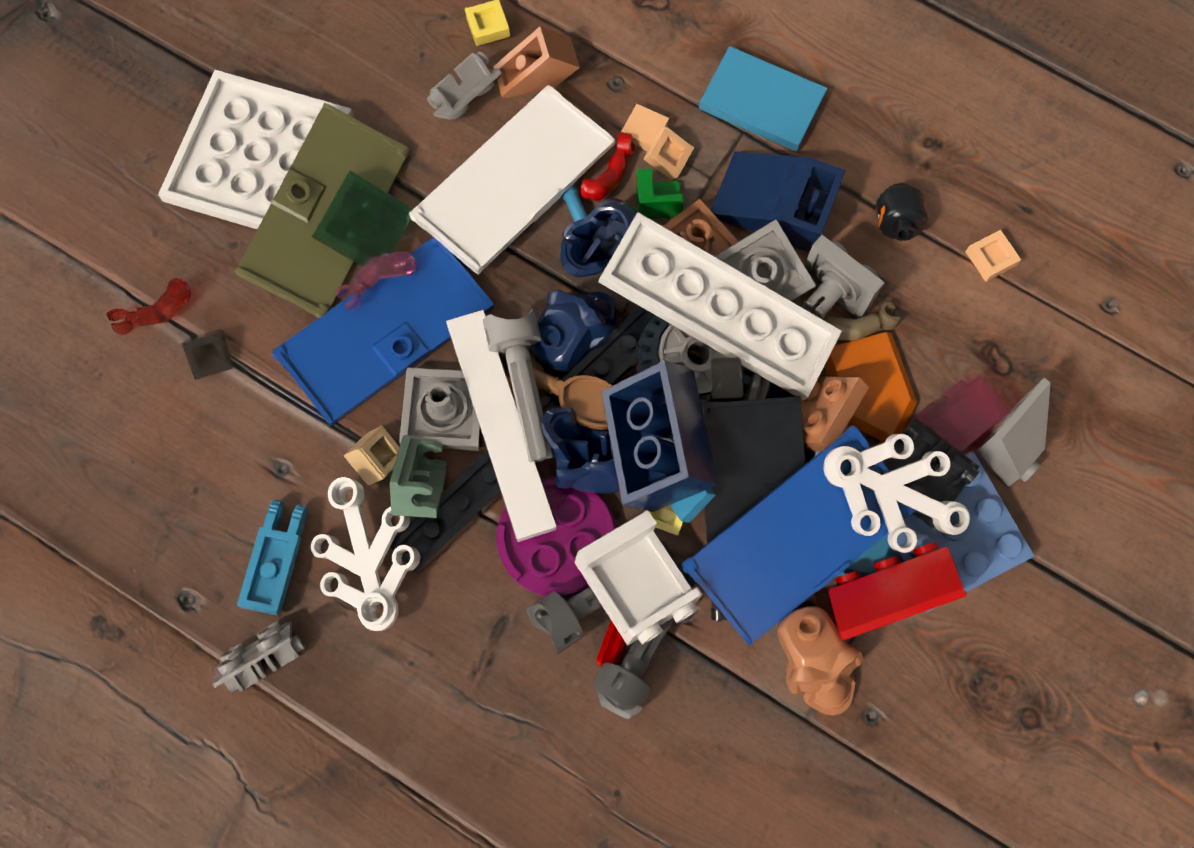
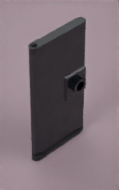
M801 396L731 402L700 401L718 485L711 488L716 496L704 507L707 544L805 465ZM815 593L794 610L816 606ZM711 600V619L717 622L727 620Z

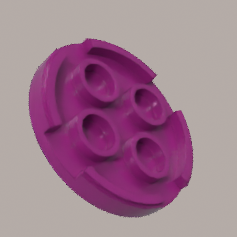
M556 477L541 479V483L556 524V530L517 542L507 508L505 507L497 525V549L507 573L521 587L544 597L552 591L557 592L561 597H568L581 593L590 587L574 563L578 551L615 530V521L610 508L598 493L579 491L572 487L566 489L558 488L555 484Z

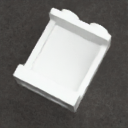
M648 510L579 550L574 562L627 646L638 639L642 645L651 641L663 632L660 625L674 618L676 623L683 621L698 610L695 604L702 596V592L698 587L692 590L654 533L657 523Z

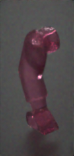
M402 251L375 256L355 276L357 280L352 285H342L338 288L337 297L343 299L347 293L353 292L352 301L347 303L344 308L354 310L360 305L363 292L366 289L370 290L379 279L410 276L416 271L417 262L410 253Z

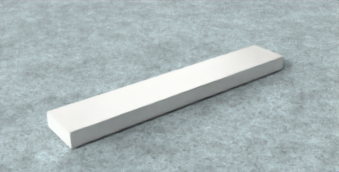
M484 310L447 320L446 323L517 542L554 531L556 530V524L535 462H529L519 414L498 352L489 351L483 325V319L486 316Z

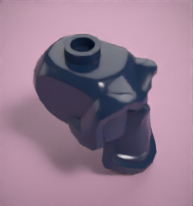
M609 198L599 203L587 218L577 220L568 225L562 233L563 240L560 249V260L566 272L575 277L603 274L635 218L637 211L621 199Z
M560 290L549 292L547 306L538 321L541 340L531 346V352L535 358L543 365L556 371L568 372L572 370L589 354L592 348L602 344L611 335L612 327L616 322V307L613 299L601 292H592L581 296L570 295Z
M552 408L548 410L542 417L541 429L550 444L552 455L556 459L557 476L555 484L557 487L562 489L572 487L579 491L594 493H617L620 491L609 432L590 429L576 422V413L571 408Z

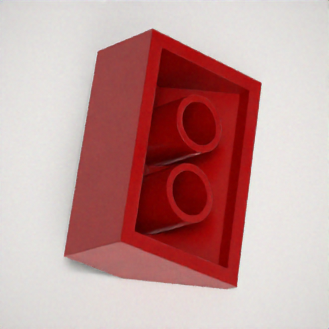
M937 541L913 549L916 558L900 563L898 557L894 556L875 563L876 572L861 577L859 571L856 570L835 578L838 586L829 589L828 592L842 641L967 597L966 587L949 546L939 548Z

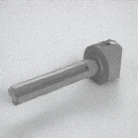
M532 308L526 317L519 319H504L490 314L483 319L488 348L491 352L506 353L529 462H540L550 459L553 456L550 444L541 429L543 412L530 354L527 349L541 340L535 309Z

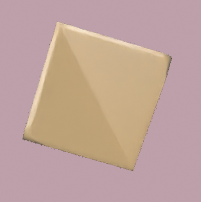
M380 426L366 433L343 456L365 483L371 485L383 480L394 469L400 447L386 429Z

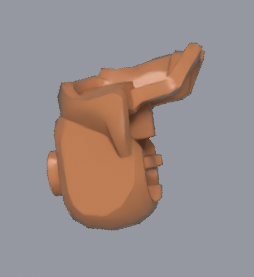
M808 606L792 611L779 622L777 628L778 638L788 661L786 684L792 694L805 692L803 699L811 708L824 715H840L848 710L851 705L855 690V680L852 672L864 661L863 656L856 647L845 640L842 641L838 628L822 608Z

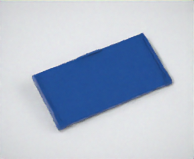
M432 237L415 251L332 308L324 317L321 316L272 350L273 358L279 361L284 369L289 372L331 427L395 379L403 376L407 368H414L429 357L432 352L448 342L451 336L447 327V320L484 310L486 314L494 308V304L456 257L438 240Z
M853 425L708 544L681 563L683 571L690 574L696 583L698 582L749 646L889 533L874 490L864 485H861L867 508L879 516L880 528L871 536L855 532L851 524L853 516L843 488L831 484L824 474L825 458L834 448L849 446L859 452L871 448L862 436L859 428ZM846 459L841 463L840 469L844 475L849 474L852 466L850 461ZM882 461L867 467L881 475L890 472ZM897 501L903 520L916 511ZM868 515L863 516L860 521L863 530L868 529L871 525V519Z

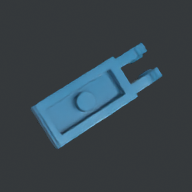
M273 499L268 508L264 525L259 528L237 606L242 609L280 617L302 541L300 536L305 527L308 508L307 506L297 504L292 513L288 531H277L284 513L283 501Z

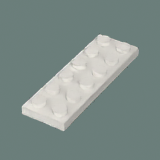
M638 212L598 281L796 397L801 396V400L809 397L842 332Z

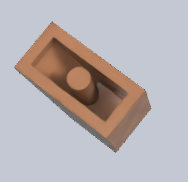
M539 26L495 64L493 68L502 72L496 78L501 96L503 98H511L541 91L547 85L554 88L579 69L580 66L571 37Z

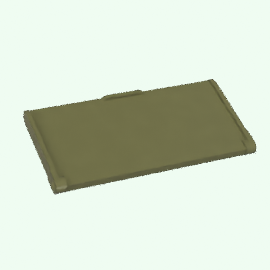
M324 103L242 257L235 274L297 305L317 318L324 317L330 311V307L410 149L334 106Z

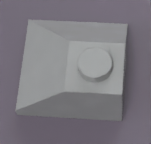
M1043 378L1012 408L975 451V455L981 465L1008 487L1018 479L1026 482L1041 466L1036 459L1045 450L1051 384L1046 378Z

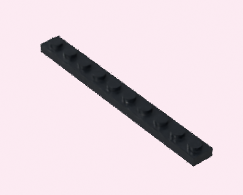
M638 306L612 331L606 341L595 347L561 381L565 382L574 376L587 375L602 379L612 386L616 385L638 363V359H636V351L639 347L638 341L646 325L655 315ZM548 392L540 399L543 416L552 408H561L559 397L554 394H549ZM488 450L442 492L437 518L416 517L404 531L394 538L390 546L393 551L400 545L412 546L419 551L420 563L413 570L417 575L502 495ZM409 551L404 552L402 555V560L407 564L411 558Z

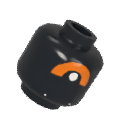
M905 183L891 185L876 200L879 229L883 235L899 241L910 240L927 225L928 214L924 196L919 189Z

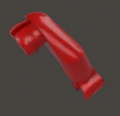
M618 132L617 150L614 156H611L607 170L595 180L590 178L583 180L581 185V195L583 198L593 199L595 202L601 201L619 188L628 164L626 157L627 155L633 156L635 153V146L631 142L632 135L630 133Z

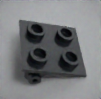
M916 417L911 420L901 433L908 435L913 440V453L906 459L890 457L882 461L887 469L892 471L922 459L923 455L929 451L945 453L950 460V468L945 475H927L904 484V486L940 503L943 501H954L966 484H970L979 473L977 470L980 467ZM901 439L896 440L894 444V450L897 454L902 453L904 450V443ZM937 456L933 457L930 462L933 471L938 470L940 467V460ZM917 510L913 513L931 528L935 527L932 517Z

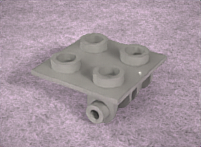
M291 620L283 625H280L278 621L274 622L257 633L258 640L245 648L240 643L224 652L219 657L222 662L217 665L212 683L213 687L216 688L224 683L231 693L236 690L242 692L259 681V677L252 668V665L261 678L267 677V673L260 662L263 658L271 670L275 672L278 670V667L271 654L274 655L281 667L300 657L299 652L305 649V646L297 634L292 637Z

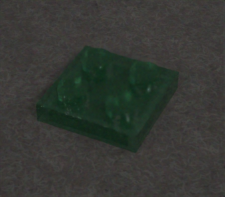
M349 171L311 237L379 276L411 220L409 212L413 209L354 172Z

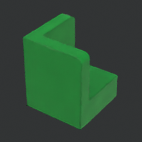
M651 168L636 169L635 191L638 213L649 219L674 218L683 211L684 195L680 194V184L678 181L653 182Z

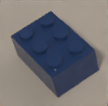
M664 360L601 391L623 506L654 512L718 485L694 371Z

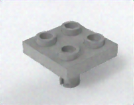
M777 220L772 221L715 256L717 259L790 301L816 286Z
M821 235L812 245L804 265L816 285L814 287L816 291L803 303L802 307L811 313L820 304L816 308L814 315L823 319L825 314L836 304L852 318L859 319L867 314L885 282L879 278V275L873 268L865 264L861 265L848 255L843 245L836 241H830L824 235Z
M407 368L399 438L400 445L403 435L411 436V439L437 441L443 445L442 449L479 451L481 428L462 371Z

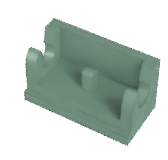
M403 435L390 479L391 515L437 518L447 475V461L427 459L424 453L428 451L434 453L442 452L443 445L433 440L411 439V436Z

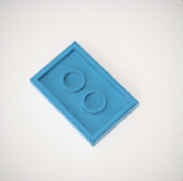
M729 46L699 102L698 109L797 152L826 94L827 88Z

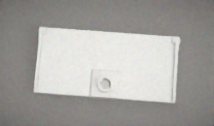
M547 85L418 206L409 212V216L412 221L430 233L458 259L479 275L484 268L528 226L541 217L572 184L613 147L615 139L562 97L553 87Z

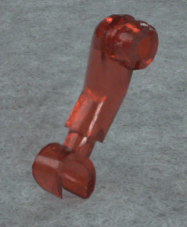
M181 278L170 280L166 287L167 290L153 305L139 307L137 311L128 312L124 309L108 311L106 315L109 321L125 319L120 323H112L113 331L120 335H126L133 329L135 324H139L141 327L169 322L191 299L192 293L188 283Z

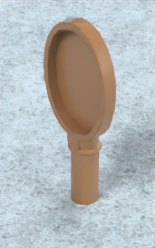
M532 367L536 385L548 391L549 394L558 396L561 408L573 409L576 413V422L590 429L608 430L601 391L611 387V384L597 377L587 375L574 376L563 382L558 377L555 378Z

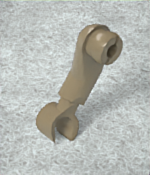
M885 302L876 315L871 313L859 319L826 317L823 320L842 331L838 340L855 341L877 332L880 327L892 331L896 328L901 318L899 316H890L895 310V305L892 302Z

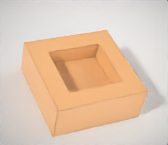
M636 104L621 132L630 133L632 135L631 142L634 146L648 151L658 131L665 126L668 127L669 118Z
M665 126L658 131L643 159L670 180L679 177L694 147Z
M1001 230L970 245L966 250V254L985 282L1016 267L1021 261V258Z

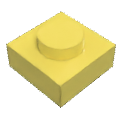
M499 0L465 8L466 19L476 46L510 37L509 26Z

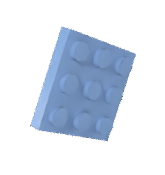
M974 451L965 454V456L980 466L977 470L979 473L970 484H966L954 500V502L963 504L970 514V523L964 532L958 535L942 533L935 527L931 528L913 513L904 520L906 528L913 530L916 534L917 543L914 549L937 541L939 548L949 546L967 592L1035 557ZM954 511L950 516V522L953 526L959 521L957 511ZM904 532L900 533L897 537V543L900 547L907 543V535ZM893 550L900 563L916 558L913 550L907 553Z

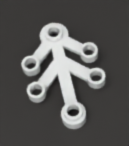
M893 434L887 438L886 442L861 452L849 446H840L831 450L824 461V474L831 484L843 488L853 516L851 520L852 528L858 534L871 536L880 528V518L875 512L868 510L861 485L874 490L889 532L888 544L895 551L902 553L910 552L917 543L914 531L905 526L897 501L932 517L935 528L942 533L958 535L967 529L970 523V514L963 504L954 501H943L940 503L904 486V484L927 475H945L950 468V460L945 453L929 451L923 455L922 459L881 475L867 467L890 457L894 459L908 458L914 450L913 440L908 435ZM898 439H901L904 443V450L900 454H897L894 450V444ZM937 456L940 460V467L938 470L933 471L930 462L933 457ZM847 459L850 461L852 468L849 474L844 475L841 472L840 466ZM954 511H957L959 521L953 526L950 522V516ZM868 515L871 519V525L868 529L863 530L860 521L863 516ZM904 532L907 535V543L900 547L897 543V537L900 533Z
M340 477L330 485L328 499L333 507L344 511L354 553L339 546L338 540L335 537L326 534H319L313 538L311 552L315 557L329 559L360 576L364 592L350 586L345 575L335 572H329L322 577L320 589L324 595L338 597L356 607L358 617L366 628L373 631H383L391 627L397 619L399 608L395 595L407 571L414 570L420 563V553L415 547L400 545L393 551V564L383 583H380L378 570L396 533L404 531L409 526L410 516H400L399 523L393 526L391 522L393 517L391 515V507L387 508L382 514V525L372 545H370L360 506L364 500L363 486L356 480ZM353 489V497L348 502L346 495L349 490ZM327 540L329 543L328 550L322 553L321 545ZM409 551L410 561L404 565L402 563V555L404 552ZM337 578L338 588L333 592L330 585L332 580ZM382 603L384 612L379 618L376 615V608Z

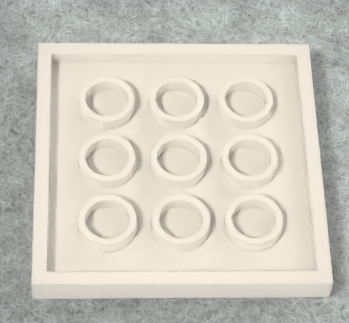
M214 70L158 196L163 202L258 229L324 103L334 106L353 117L351 108Z

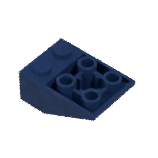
M734 152L710 211L719 220L752 232H756L772 221L777 220L793 247L810 252L812 245L823 232L846 170L809 157Z

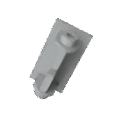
M481 51L477 54L471 53L453 69L461 80L459 83L456 82L451 74H448L430 90L431 95L427 97V100L434 109H438L433 115L445 119L460 117L467 111V104L476 96L487 93L493 87V81L502 72L496 69H488L486 65L489 63V60Z

